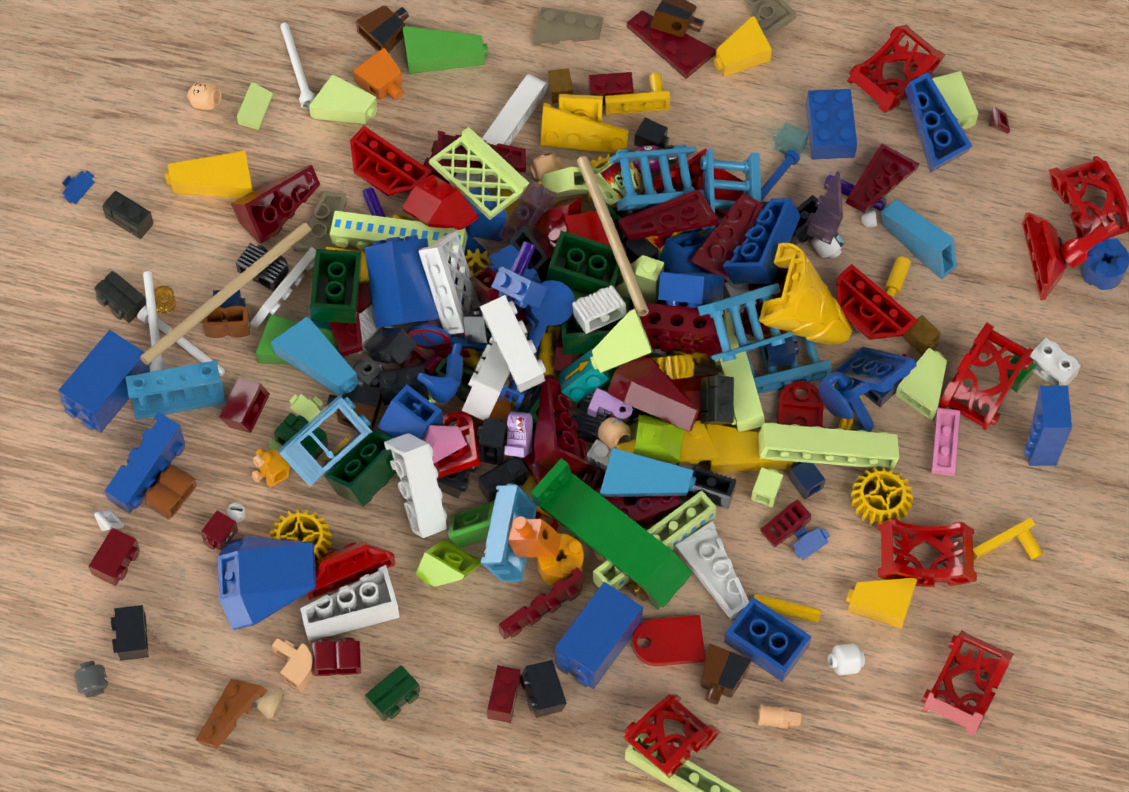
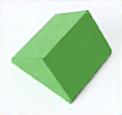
M492 501L452 514L448 531L449 538L459 548L487 540L495 502Z

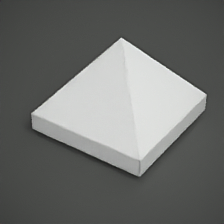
M111 510L99 511L94 514L101 531L111 530L112 527L115 529L124 527L121 520Z

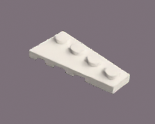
M313 247L308 250L263 304L250 322L253 327L257 329L269 313L273 315L281 306L278 302L281 299L285 301L292 293L291 286L293 284L298 286L305 277L302 274L304 270L309 272L315 264L314 258L316 255V250Z
M711 521L675 545V550L731 620L743 611L749 600L739 578L733 570V565L724 550V545L716 532V527L713 521Z

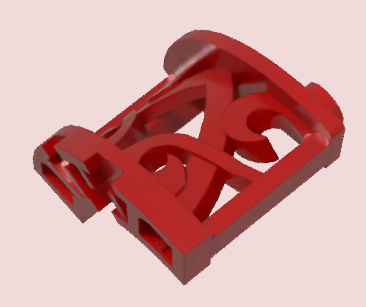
M907 24L897 26L890 33L888 41L872 57L861 64H856L850 70V77L847 82L849 84L855 83L876 100L880 104L878 108L886 113L898 107L902 98H907L905 88L909 82L927 72L931 75L943 60L945 54L935 49L910 29ZM905 35L916 42L912 51H908V40L905 46H899V42ZM918 46L926 50L929 55L917 52ZM906 61L904 66L906 81L896 78L884 80V64ZM911 62H913L912 67L917 68L916 71L912 72L909 70ZM891 85H896L897 87L893 89Z
M1094 156L1093 161L1060 170L1057 167L1049 169L1052 190L1058 194L1064 204L1069 203L1073 211L1070 213L1077 239L1090 234L1100 225L1106 227L1108 224L1105 218H1107L1109 223L1116 221L1113 215L1119 216L1121 226L1109 236L1113 237L1129 232V206L1124 192L1106 160L1103 161L1100 157ZM1079 184H1080V185H1081V190H1076L1075 187L1078 188V187H1079ZM1087 185L1097 187L1107 193L1106 201L1101 211L1094 203L1081 200V197L1086 192ZM1087 209L1092 211L1091 215H1087Z
M987 322L973 341L969 353L965 354L959 364L957 373L952 381L949 382L938 404L945 409L949 407L952 410L960 411L961 415L979 424L985 431L990 424L995 426L1001 416L998 411L1022 370L1027 371L1033 362V358L1030 357L1033 352L1032 348L1026 349L993 330L994 326ZM992 343L998 345L1001 349L998 351ZM1007 350L1019 357L1020 360L1016 364H1011L1009 360L1013 357L1012 355L1004 358L1001 355ZM982 353L986 354L987 358L990 354L993 356L985 362L979 359ZM996 361L1000 375V384L990 389L977 391L978 381L975 374L970 370L971 366L986 367ZM1007 370L1014 371L1009 381ZM966 379L973 381L972 392H968L970 386L965 387L963 384ZM1001 393L995 403L991 397ZM954 398L960 400H969L968 407L960 403L959 401L955 400ZM974 400H979L978 406L981 411L984 404L990 406L986 417L972 409Z
M889 519L886 523L878 525V530L881 531L882 567L878 568V577L884 580L917 579L916 586L935 587L936 582H948V586L977 581V572L974 571L973 559L974 529L964 522H954L952 525L918 526L901 522L898 519ZM893 535L901 537L902 540L894 539L896 546L900 549L893 546ZM963 537V548L953 552L952 550L957 547L959 541L952 543L950 539ZM924 542L942 554V556L932 562L929 569H923L920 561L909 554L911 550ZM893 553L897 555L895 561L893 560ZM961 555H963L964 566L961 565L958 559ZM909 562H912L915 565V568L908 567L907 564H909ZM944 562L942 566H945L946 569H938L937 565Z
M961 630L958 636L953 635L948 647L952 650L932 690L927 689L921 702L925 704L922 711L927 713L930 710L966 727V733L975 736L996 694L992 692L993 687L998 689L1014 653L999 649ZM964 642L979 648L977 659L972 660L973 652L970 648L967 656L961 655L960 649ZM986 651L1001 659L982 658L983 652ZM953 660H955L958 665L949 670ZM980 669H983L982 675L986 674L989 676L987 681L980 679ZM974 670V682L984 692V695L969 693L960 699L955 692L952 679L960 674ZM942 682L944 683L945 690H939ZM973 700L976 705L972 706L969 702L966 705L964 703Z
M668 694L637 723L631 722L625 729L624 733L626 735L623 737L626 742L669 779L690 759L692 750L696 753L703 749L706 750L721 733L714 725L707 726L679 702L681 697L677 694ZM664 719L682 723L685 736L670 734L665 737ZM646 733L648 737L644 739L643 744H650L654 741L656 743L644 749L635 739L640 734ZM658 750L664 765L651 754Z

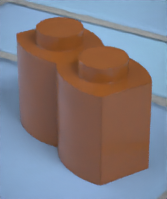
M231 306L226 309L218 307L202 320L205 336L210 338H222L227 335L241 338L250 335V316L248 308L244 306Z
M174 465L169 469H164L159 477L160 481L155 486H151L145 494L146 505L168 520L177 513L183 502L188 499L197 486L195 478Z

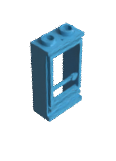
M339 395L278 449L280 455L310 487L372 432L368 427L371 423L363 414L358 416L353 411L356 406L348 397L343 400ZM339 408L360 432L333 456V452L328 450L312 431ZM308 435L326 452V456L331 458L322 466L300 444Z
M509 483L506 486L496 487L499 492L496 493L485 545L487 549L484 550L485 557L481 558V564L501 582H522L527 557L515 556L508 542L511 523L517 517L522 516L525 519H535L537 505L518 485Z

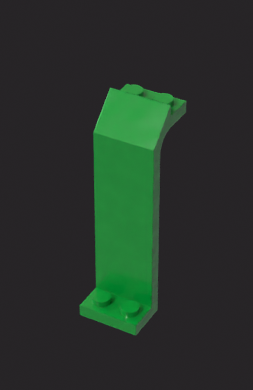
M560 459L530 492L535 505L639 585L647 593L651 605L656 609L667 605L675 593L683 587L693 574L670 548L571 473L568 463L563 459Z

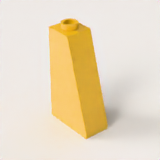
M245 151L167 164L169 172L165 173L167 186L171 185L174 194L240 199L253 192Z
M706 424L707 432L719 455L718 462H710L708 460L710 472L713 471L714 474L760 471L761 467L775 470L791 469L793 461L759 458L758 432L748 430L738 432L737 428Z

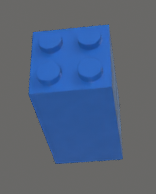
M418 235L406 236L404 238L392 237L387 238V241H373V246L365 247L376 328L439 319L419 254L420 249L429 247L427 238L418 239Z
M109 330L58 390L65 413L73 419L77 417L82 420V423L88 429H95L101 433L129 400L126 376L150 372L149 364L146 365L140 358L145 352Z
M603 582L556 645V667L564 674L570 673L576 677V681L582 686H589L594 689L632 638L636 628L642 623L643 607L606 582Z

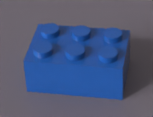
M851 89L808 90L806 112L812 160L855 158L857 137Z
M688 271L661 272L658 300H666V305L679 306L687 304V307L694 308L722 300L724 275Z
M753 597L726 632L724 643L743 656L752 659V662L783 682L808 649L812 636Z

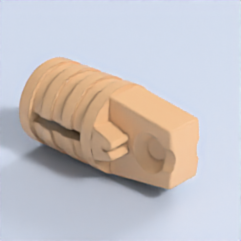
M760 704L757 725L788 729V726H800L802 714L791 712L786 707H771Z

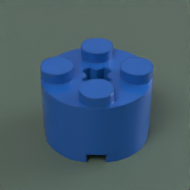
M1117 238L1106 239L1089 250V259L1081 264V275L1085 282L1089 285L1097 286L1101 290L1117 287L1123 280L1129 266V254Z

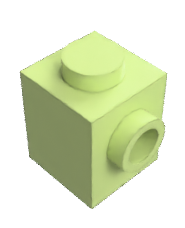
M761 467L752 491L751 500L773 508L782 484L783 475L775 469Z

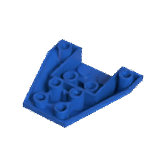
M248 536L229 541L218 555L219 601L233 630L256 625L316 588L313 543Z

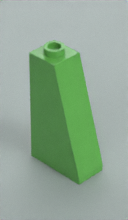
M403 27L409 74L485 65L488 47L487 43L483 44L482 35Z
M271 314L256 351L258 363L289 364L273 352L271 341L299 322ZM317 327L339 352L331 331Z

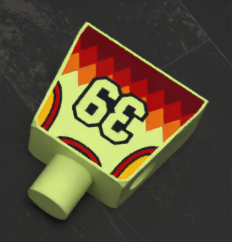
M608 162L594 172L607 204H614L624 198L626 192L620 162ZM629 162L635 191L640 187V182L632 163Z

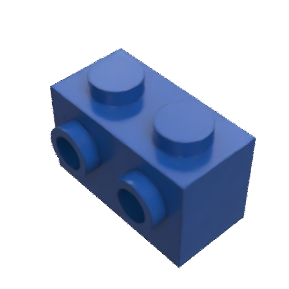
M500 266L491 286L499 290V296L505 295L508 300H511L512 297L515 298L513 303L526 308L528 304L538 309L548 290V287Z

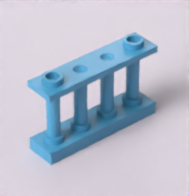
M678 145L673 147L674 149L629 152V149L616 151V155L608 160L609 163L620 162L626 192L624 198L617 201L618 211L651 208L652 206L695 191V188L692 187L686 157L696 152V148ZM667 158H678L684 188L682 192H676V189H673ZM659 159L665 190L663 193L657 194L654 191L648 160ZM631 161L640 162L645 188L643 195H637V192L634 191L629 165ZM700 190L705 198L704 190Z
M708 149L706 154L701 157L700 169H703L705 199L714 213L715 208L730 209L736 202L715 199L714 188L740 190L761 202L760 153L751 152L744 162L714 160L713 149ZM714 168L743 171L746 180L744 182L714 179ZM717 225L702 228L705 230V238L710 235Z
M779 283L698 307L700 316L710 314V317H713L722 353L713 355V360L721 358L723 362L736 359L735 354L769 343L772 346L785 343V338L793 336L792 332L780 334L779 329L769 327L772 337L764 339L756 311V299H759L762 303L773 299L772 294L781 292ZM740 304H743V307L747 309L756 342L750 344L747 342L739 314ZM724 309L727 310V313L730 312L739 344L738 348L731 349L722 317Z
M793 335V340L803 338L811 364L801 367L798 365L795 357V363L789 364V370L777 371L776 366L768 367L764 348L760 346L754 349L760 348L768 374L758 377L755 376L748 352L746 351L758 395L784 389L788 384L797 381L809 383L821 380L832 371L830 360L822 361L819 359L813 341L807 340L806 337ZM746 338L748 344L756 342L755 340L749 341V338Z
M217 360L126 376L128 396L133 401L136 420L155 417L157 412L167 415L226 404Z

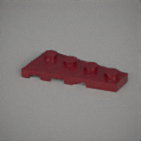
M643 10L627 22L629 30L685 79L716 55V49L688 34H685L684 37H679L650 28L654 16Z
M438 130V153L462 135H446L445 132ZM500 143L497 145L488 144L517 172H526V149ZM460 145L455 149L454 154L467 155V150ZM441 159L438 163L442 166L451 167L452 159ZM454 160V167L467 168V160ZM470 161V168L482 169L483 165L479 161Z
M881 143L845 203L862 213H866L916 171L919 163Z
M697 189L619 219L618 224L627 240L630 241L718 225V218L700 190Z
M745 193L742 194L688 263L709 274L724 275V282H729L730 278L723 265L727 260L731 261L734 257L733 251L735 248L741 246L746 240L745 234L749 229L753 228L763 203Z
M359 308L357 309L356 324L327 322L342 357L363 351Z
M578 567L571 571L573 576L566 581L560 579L553 584L554 587L547 595L540 593L530 603L531 606L529 608L523 606L499 624V633L505 640L509 636L511 638L517 636L522 631V628L528 624H536L544 614L557 611L561 604L568 599L569 601L576 599L582 591L583 574Z

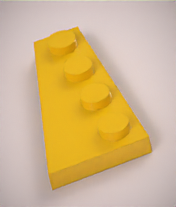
M547 103L543 104L540 146L610 153L627 149L628 130L604 122L599 123L591 120L589 117L583 115L581 117L570 113L568 110L551 107Z
M701 420L695 421L692 431L684 429L679 462L694 464L704 460H710V462L719 461V455L705 425L701 424ZM636 440L619 444L616 449L634 454ZM662 461V462H666V463H669V464L676 465L675 462Z

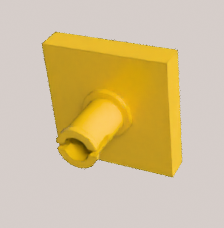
M559 94L560 110L562 108L570 111L572 114L581 117L583 115L591 118L593 121L602 122L603 96Z

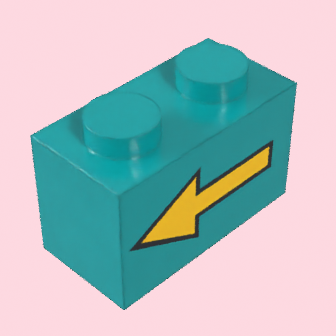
M593 349L560 372L561 392L576 403L610 379L609 370L600 373L599 369H594L590 357L593 356Z

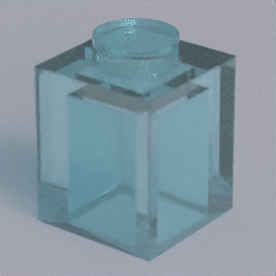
M785 122L782 129L778 128L773 137V140H775L774 149L783 154L788 150H793L800 157L807 145L809 133Z

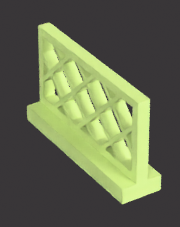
M469 127L462 131L461 137L429 160V164L457 188L489 220L518 198L522 200L528 195L529 182ZM462 145L467 150V155L454 154L455 149ZM441 159H452L451 167L442 166L438 162ZM454 160H467V168L454 167ZM470 161H479L483 165L482 169L470 168ZM454 173H467L466 181L455 179ZM469 174H482V182L469 181ZM485 175H494L498 178V183L485 182ZM469 187H482V195L470 193ZM485 188H497V196L484 195ZM500 189H509L514 194L510 197L500 196ZM484 201L497 202V207L490 211L484 206Z

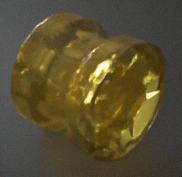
M159 286L154 290L156 310L160 313L173 311L176 307L173 290L168 286Z

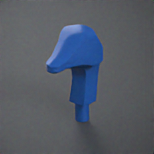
M453 344L452 352L447 357V371L444 377L430 376L424 373L418 374V381L424 384L433 400L437 403L445 404L456 395L461 384L463 357L460 356L462 349L460 344Z

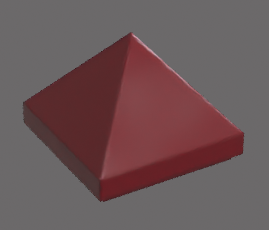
M993 107L989 126L1004 133H1010L1007 114Z

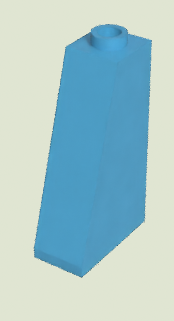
M897 199L883 209L881 212L883 227L940 279H943L957 267L955 244L952 236Z
M308 316L271 341L273 352L277 356L337 395L341 396L345 392H351L358 384L357 373Z
M612 448L600 495L603 497L686 496L688 490L693 491L696 477L692 476L694 470Z

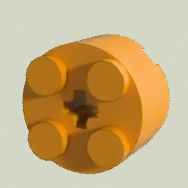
M560 534L561 542L557 558L537 557L538 572L544 582L551 586H554L553 584L560 579L566 581L573 576L571 571L576 567L581 572L583 571L584 553L582 544L570 535Z

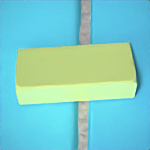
M251 82L237 115L238 125L259 130L273 93Z

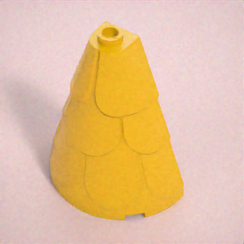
M778 244L774 263L778 267L790 266L782 297L763 302L759 321L765 326L792 332L793 335L806 337L809 341L829 346L847 342L851 337V326L837 300L832 297L830 290L820 278L810 259L794 244Z

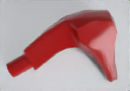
M1114 221L1106 227L1101 225L1080 239L1071 238L1060 248L1063 259L1072 268L1080 265L1089 259L1088 251L1100 242L1110 238L1109 235L1120 228L1119 225Z

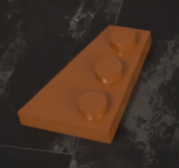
M231 679L214 706L205 725L201 728L196 741L201 745L217 749L235 729L237 719L244 712L248 714L253 708L251 706L252 702L259 695L263 697L267 690L260 685Z

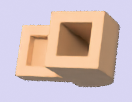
M277 638L272 644L273 652L287 662L280 672L281 679L302 693L313 676L311 653L303 643L296 650L295 645L287 640L283 642Z

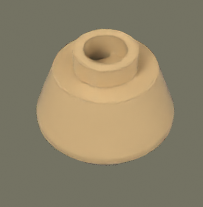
M266 687L267 692L264 696L261 697L259 695L255 699V703L258 704L257 709L268 719L274 718L279 712L285 696L282 688Z

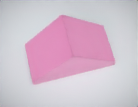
M429 425L423 441L430 444L433 449V464L467 445L460 428L455 426Z

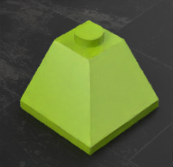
M639 415L634 454L655 460L679 463L684 429L657 417Z
M443 539L424 553L415 575L421 578L425 584L435 587L462 580L482 564L478 558Z

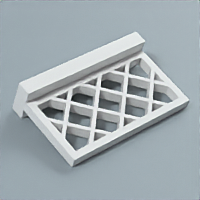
M452 231L430 247L420 249L419 254L443 330L449 334L465 332L463 317L470 312V306L472 305V308H480V303L469 279L471 275L457 231ZM449 255L452 257L451 264L448 263ZM458 263H459V266H460L459 271L457 270V264H458ZM456 277H458L457 285L455 284ZM462 297L465 299L464 306L461 305Z

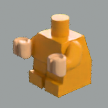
M262 447L256 451L253 462L259 467L260 472L257 470L252 472L251 477L255 482H259L262 478L266 477V484L272 487L289 478L290 464L279 452L272 448L265 451Z

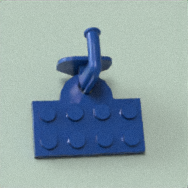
M861 347L820 381L818 394L831 414L845 419L854 417L859 426V429L856 431L865 430L871 432L874 423L860 395L870 389L880 392L889 391L897 381L907 377L910 371L917 365L913 358Z

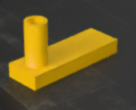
M653 73L649 76L651 92L605 96V114L614 115L670 110V92L664 91L662 75L660 73Z
M1028 518L974 548V561L1016 538L1020 540L1031 560H1035L1043 555V551L1030 532L1035 526L1032 518Z

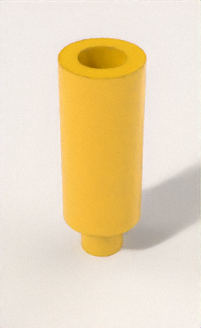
M899 256L896 258L884 287L887 291L886 293L892 298L900 293L911 266V261L905 257Z

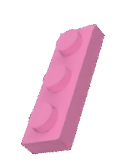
M937 409L931 473L948 476H954L960 419V411Z

